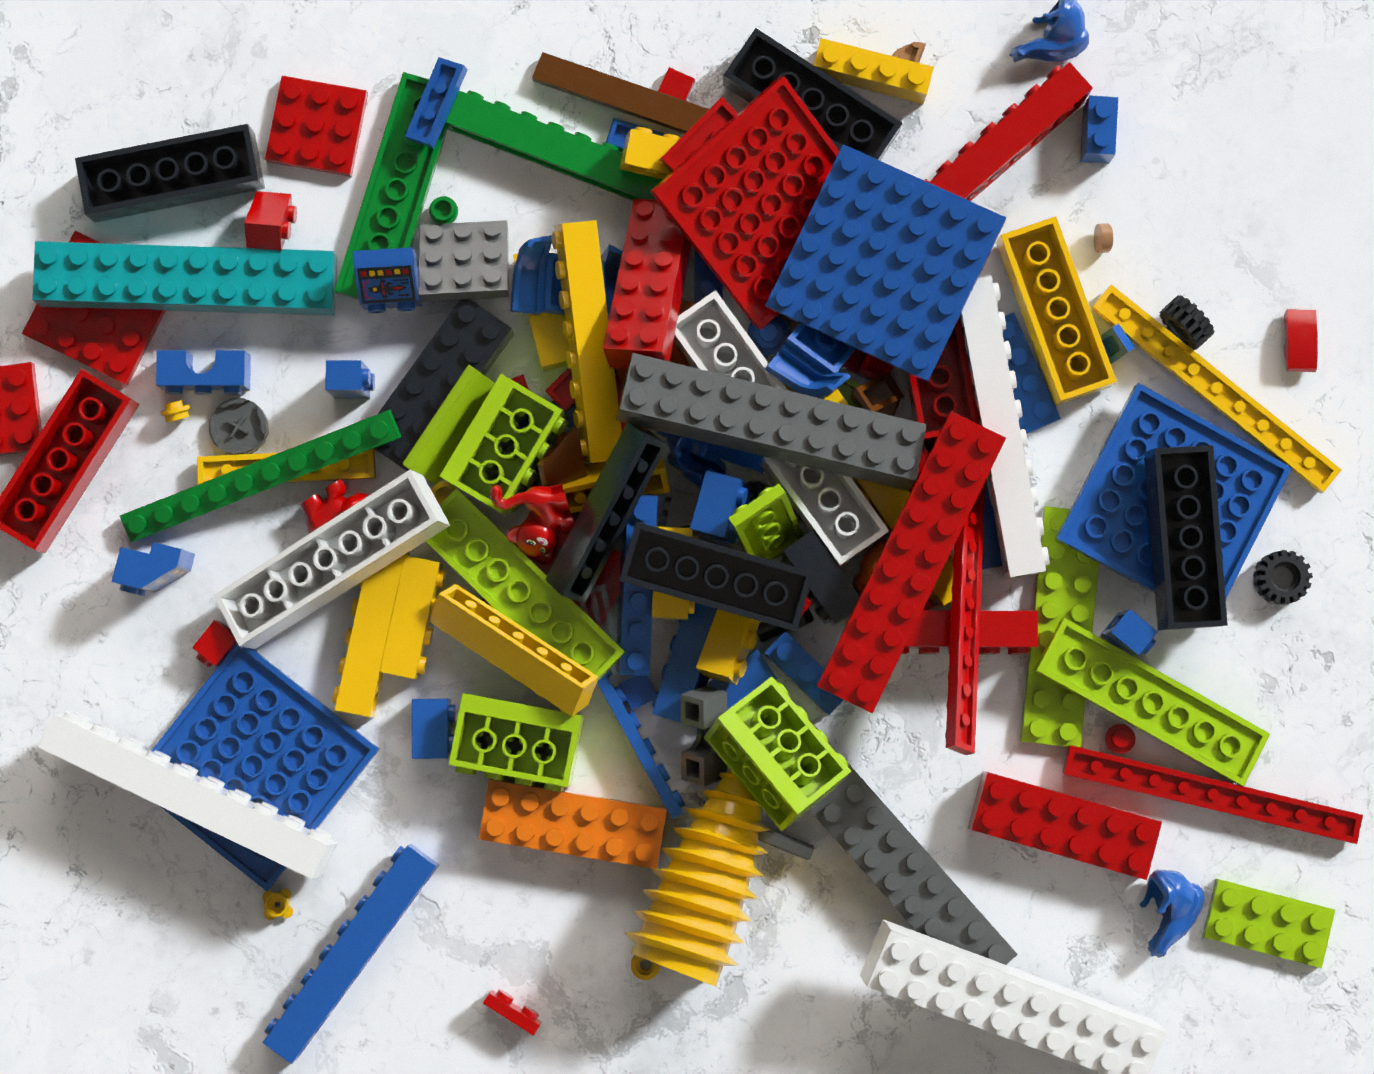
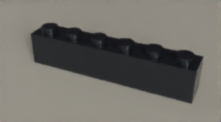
M630 422L626 423L545 579L561 596L583 603L586 602L668 446L667 443L650 430Z

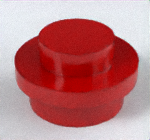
M1115 724L1106 732V745L1115 753H1127L1135 745V733L1125 724Z

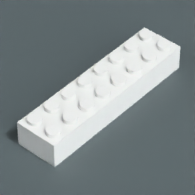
M408 470L213 596L240 647L256 649L443 531L450 524L424 476Z

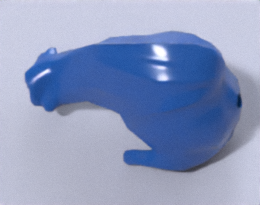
M1059 0L1048 14L1044 13L1040 18L1034 17L1032 21L1035 24L1048 22L1043 38L1016 46L1011 50L1009 56L1013 57L1014 62L1027 58L1062 62L1077 57L1089 44V33L1085 28V14L1077 0Z
M1157 869L1153 871L1147 881L1145 897L1139 904L1140 907L1144 908L1149 904L1151 898L1154 897L1158 908L1156 912L1163 916L1158 931L1148 942V951L1151 952V957H1164L1167 950L1187 934L1203 907L1205 896L1202 888L1195 883H1190L1183 874L1174 870Z

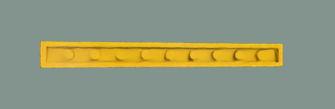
M1112 284L1091 308L1110 325L1115 326L1119 323L1130 341L1275 458L1292 467L1291 470L1320 494L1325 492L1342 471V469Z

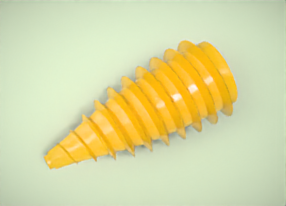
M730 769L726 773L719 774L722 780L714 790L701 791L707 799L701 808L686 809L694 819L689 828H673L682 841L677 848H662L671 859V862L667 868L652 869L661 880L657 889L642 890L652 901L649 909L633 911L643 924L637 932H624L634 943L631 954L715 987L717 986L723 966L738 965L728 955L731 944L745 943L735 931L738 922L752 921L742 911L744 900L759 899L748 889L750 878L765 877L754 867L755 855L769 854L758 845V833L771 830L761 822L762 807Z

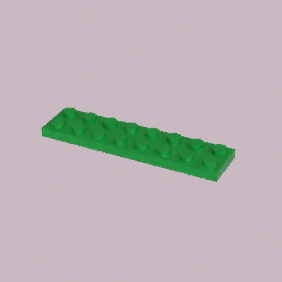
M406 72L402 74L334 290L337 294L359 300L353 265V251L410 248L412 246L448 130L445 122L434 149L409 141L405 137L429 81L427 78Z

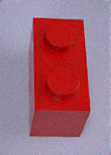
M256 192L244 222L246 248L282 251L285 240L290 239L291 224L296 223L297 207L292 206V194Z

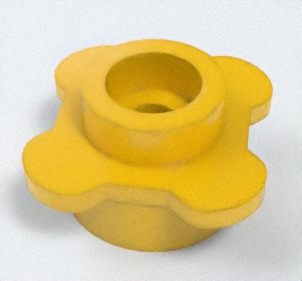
M285 888L280 892H272L271 890L264 892L262 899L264 901V917L266 919L273 920L275 917L280 916L290 918L293 915L294 910L290 906L292 893L289 889ZM277 901L280 902V907L275 906Z

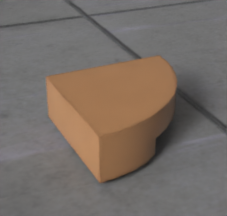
M913 42L897 49L892 56L920 63L926 43Z

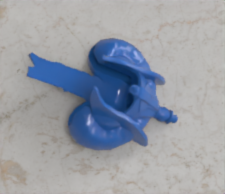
M657 431L659 435L666 437V442L671 452L667 456L668 462L680 469L689 481L699 487H702L706 470L723 475L726 474L727 468L724 461L756 470L761 474L765 473V470L759 464L764 463L765 456Z

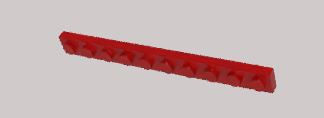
M985 483L954 545L945 748L963 755L975 754Z
M1069 745L1062 772L1064 775L1353 844L1358 843L1363 819L1362 814Z

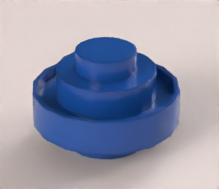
M778 315L762 330L757 329L751 322L747 331L748 336L766 358L775 357L790 336L788 325Z

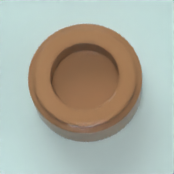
M1109 223L1096 224L1094 229L1095 250L1097 253H1109L1113 246L1112 227Z

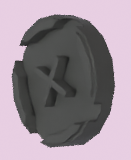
M231 398L222 402L216 408L213 416L211 415L209 421V434L213 443L221 451L229 455L252 454L265 443L269 433L268 419L264 411L256 403L245 398Z

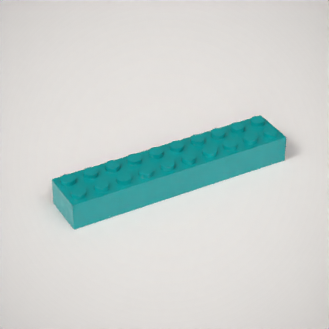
M35 241L32 300L40 307L335 316L336 293L334 290L337 277V257L334 251L282 249V251L254 248Z

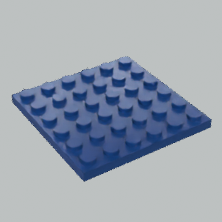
M843 144L765 306L928 382L1005 224L1006 217Z
M1137 383L1134 385L1055 540L1155 594L1144 452L1154 448L1213 445L1225 597L1227 598L1292 467L1144 385Z
M236 643L151 751L157 750L170 756V762L173 764L181 765V763L194 767L198 770L196 775L208 778V776L221 780L225 783L223 788L235 791V789H239L252 796L250 801L261 804L266 802L279 809L277 814L288 817L293 815L306 822L304 827L315 830L320 827L380 748L256 650L240 647ZM163 808L265 891H269L287 869V867Z

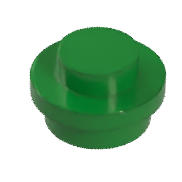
M441 196L434 199L430 204L429 215L436 224L453 223L458 216V206L450 197Z

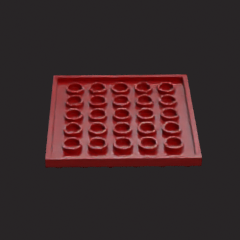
M784 76L775 80L650 191L752 324L759 330H762L779 314L766 308L765 305L839 153L837 147Z

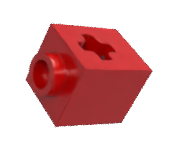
M213 620L192 648L198 652L196 658L210 668L212 665L219 666L236 645L237 641L229 627L221 621Z

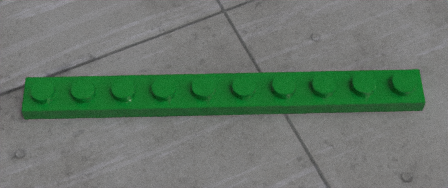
M391 409L119 516L131 543L402 436Z

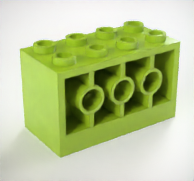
M500 374L439 477L508 517L509 513H515L520 505L507 511L494 507L490 499L491 487L494 485L500 486L503 499H508L514 494L522 493L524 486L530 488L538 476V473L535 472L537 464L551 448V443L555 436L559 437L567 428V415L559 407ZM529 418V426L520 429L521 426L518 423L522 419ZM514 443V451L505 455V446ZM497 468H499V469H498V473H499L498 478H497V479L493 478V479L490 481V478H491V476L489 475L490 471H491V470H496Z
M770 677L719 716L704 736L705 740L781 831L785 830L831 793L851 772L846 759L840 753H836L828 744L826 735L812 725L808 720L805 710L800 706H796L789 697L784 685L776 682L773 677Z
M462 693L448 765L456 766L455 772L476 775L477 770L484 771L485 778L502 781L505 780L506 776L515 777L514 783L534 786L535 781L545 783L544 789L562 792L564 787L572 785L585 716L577 714L570 716L561 711ZM487 732H489L490 738L493 739V744L488 745L486 749L484 748V743L481 742V737L486 736ZM517 737L519 738V743L523 744V749L518 750L517 754H514L513 748H510V743L515 742ZM545 743H548L549 749L553 750L552 756H547L546 760H544L543 755L539 753V748L544 747Z

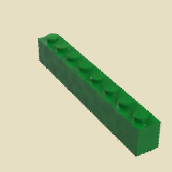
M470 90L467 93L458 91L446 120L450 131L632 201L633 199L656 200L650 191L664 179L620 170L622 153L618 152L619 149L616 146L603 142L602 145L591 141V137L580 132H575V135L564 131L565 128L555 122L545 124L538 121L535 115L526 111H522L519 114L510 110L511 107L503 102L495 101L493 104L483 100L484 97L477 92Z

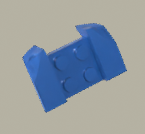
M551 236L529 239L520 247L513 271L510 312L532 315L549 313L565 316L564 309H561L559 304V292L562 291L561 279H557L555 272V263L558 261V255L556 253H549L552 243ZM610 244L601 255L608 321L623 252Z
M800 323L765 370L796 392L823 398L829 393L835 392L851 377L848 373H841L839 370L856 349Z

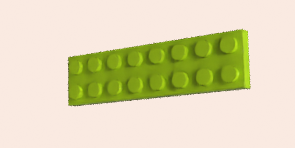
M457 488L439 505L450 526L426 542L494 609L598 676L599 681L621 658L625 651L572 599L561 596L545 580L547 575L514 543L510 542L505 534Z
M1045 506L1042 519L1044 535H1041L1040 540L1042 547H1047L1050 564L1045 566V572L1037 573L1033 611H1038V647L1030 649L1028 657L1020 742L1081 747L1086 699L1037 673L1034 669L1061 618H1066L1092 633L1099 563L1055 540L1070 509Z
M1061 618L1034 669L1037 673L1237 785H1245L1270 736V733L1066 618Z

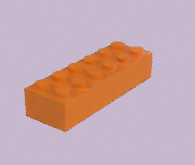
M489 779L479 840L654 869L658 868L667 809Z

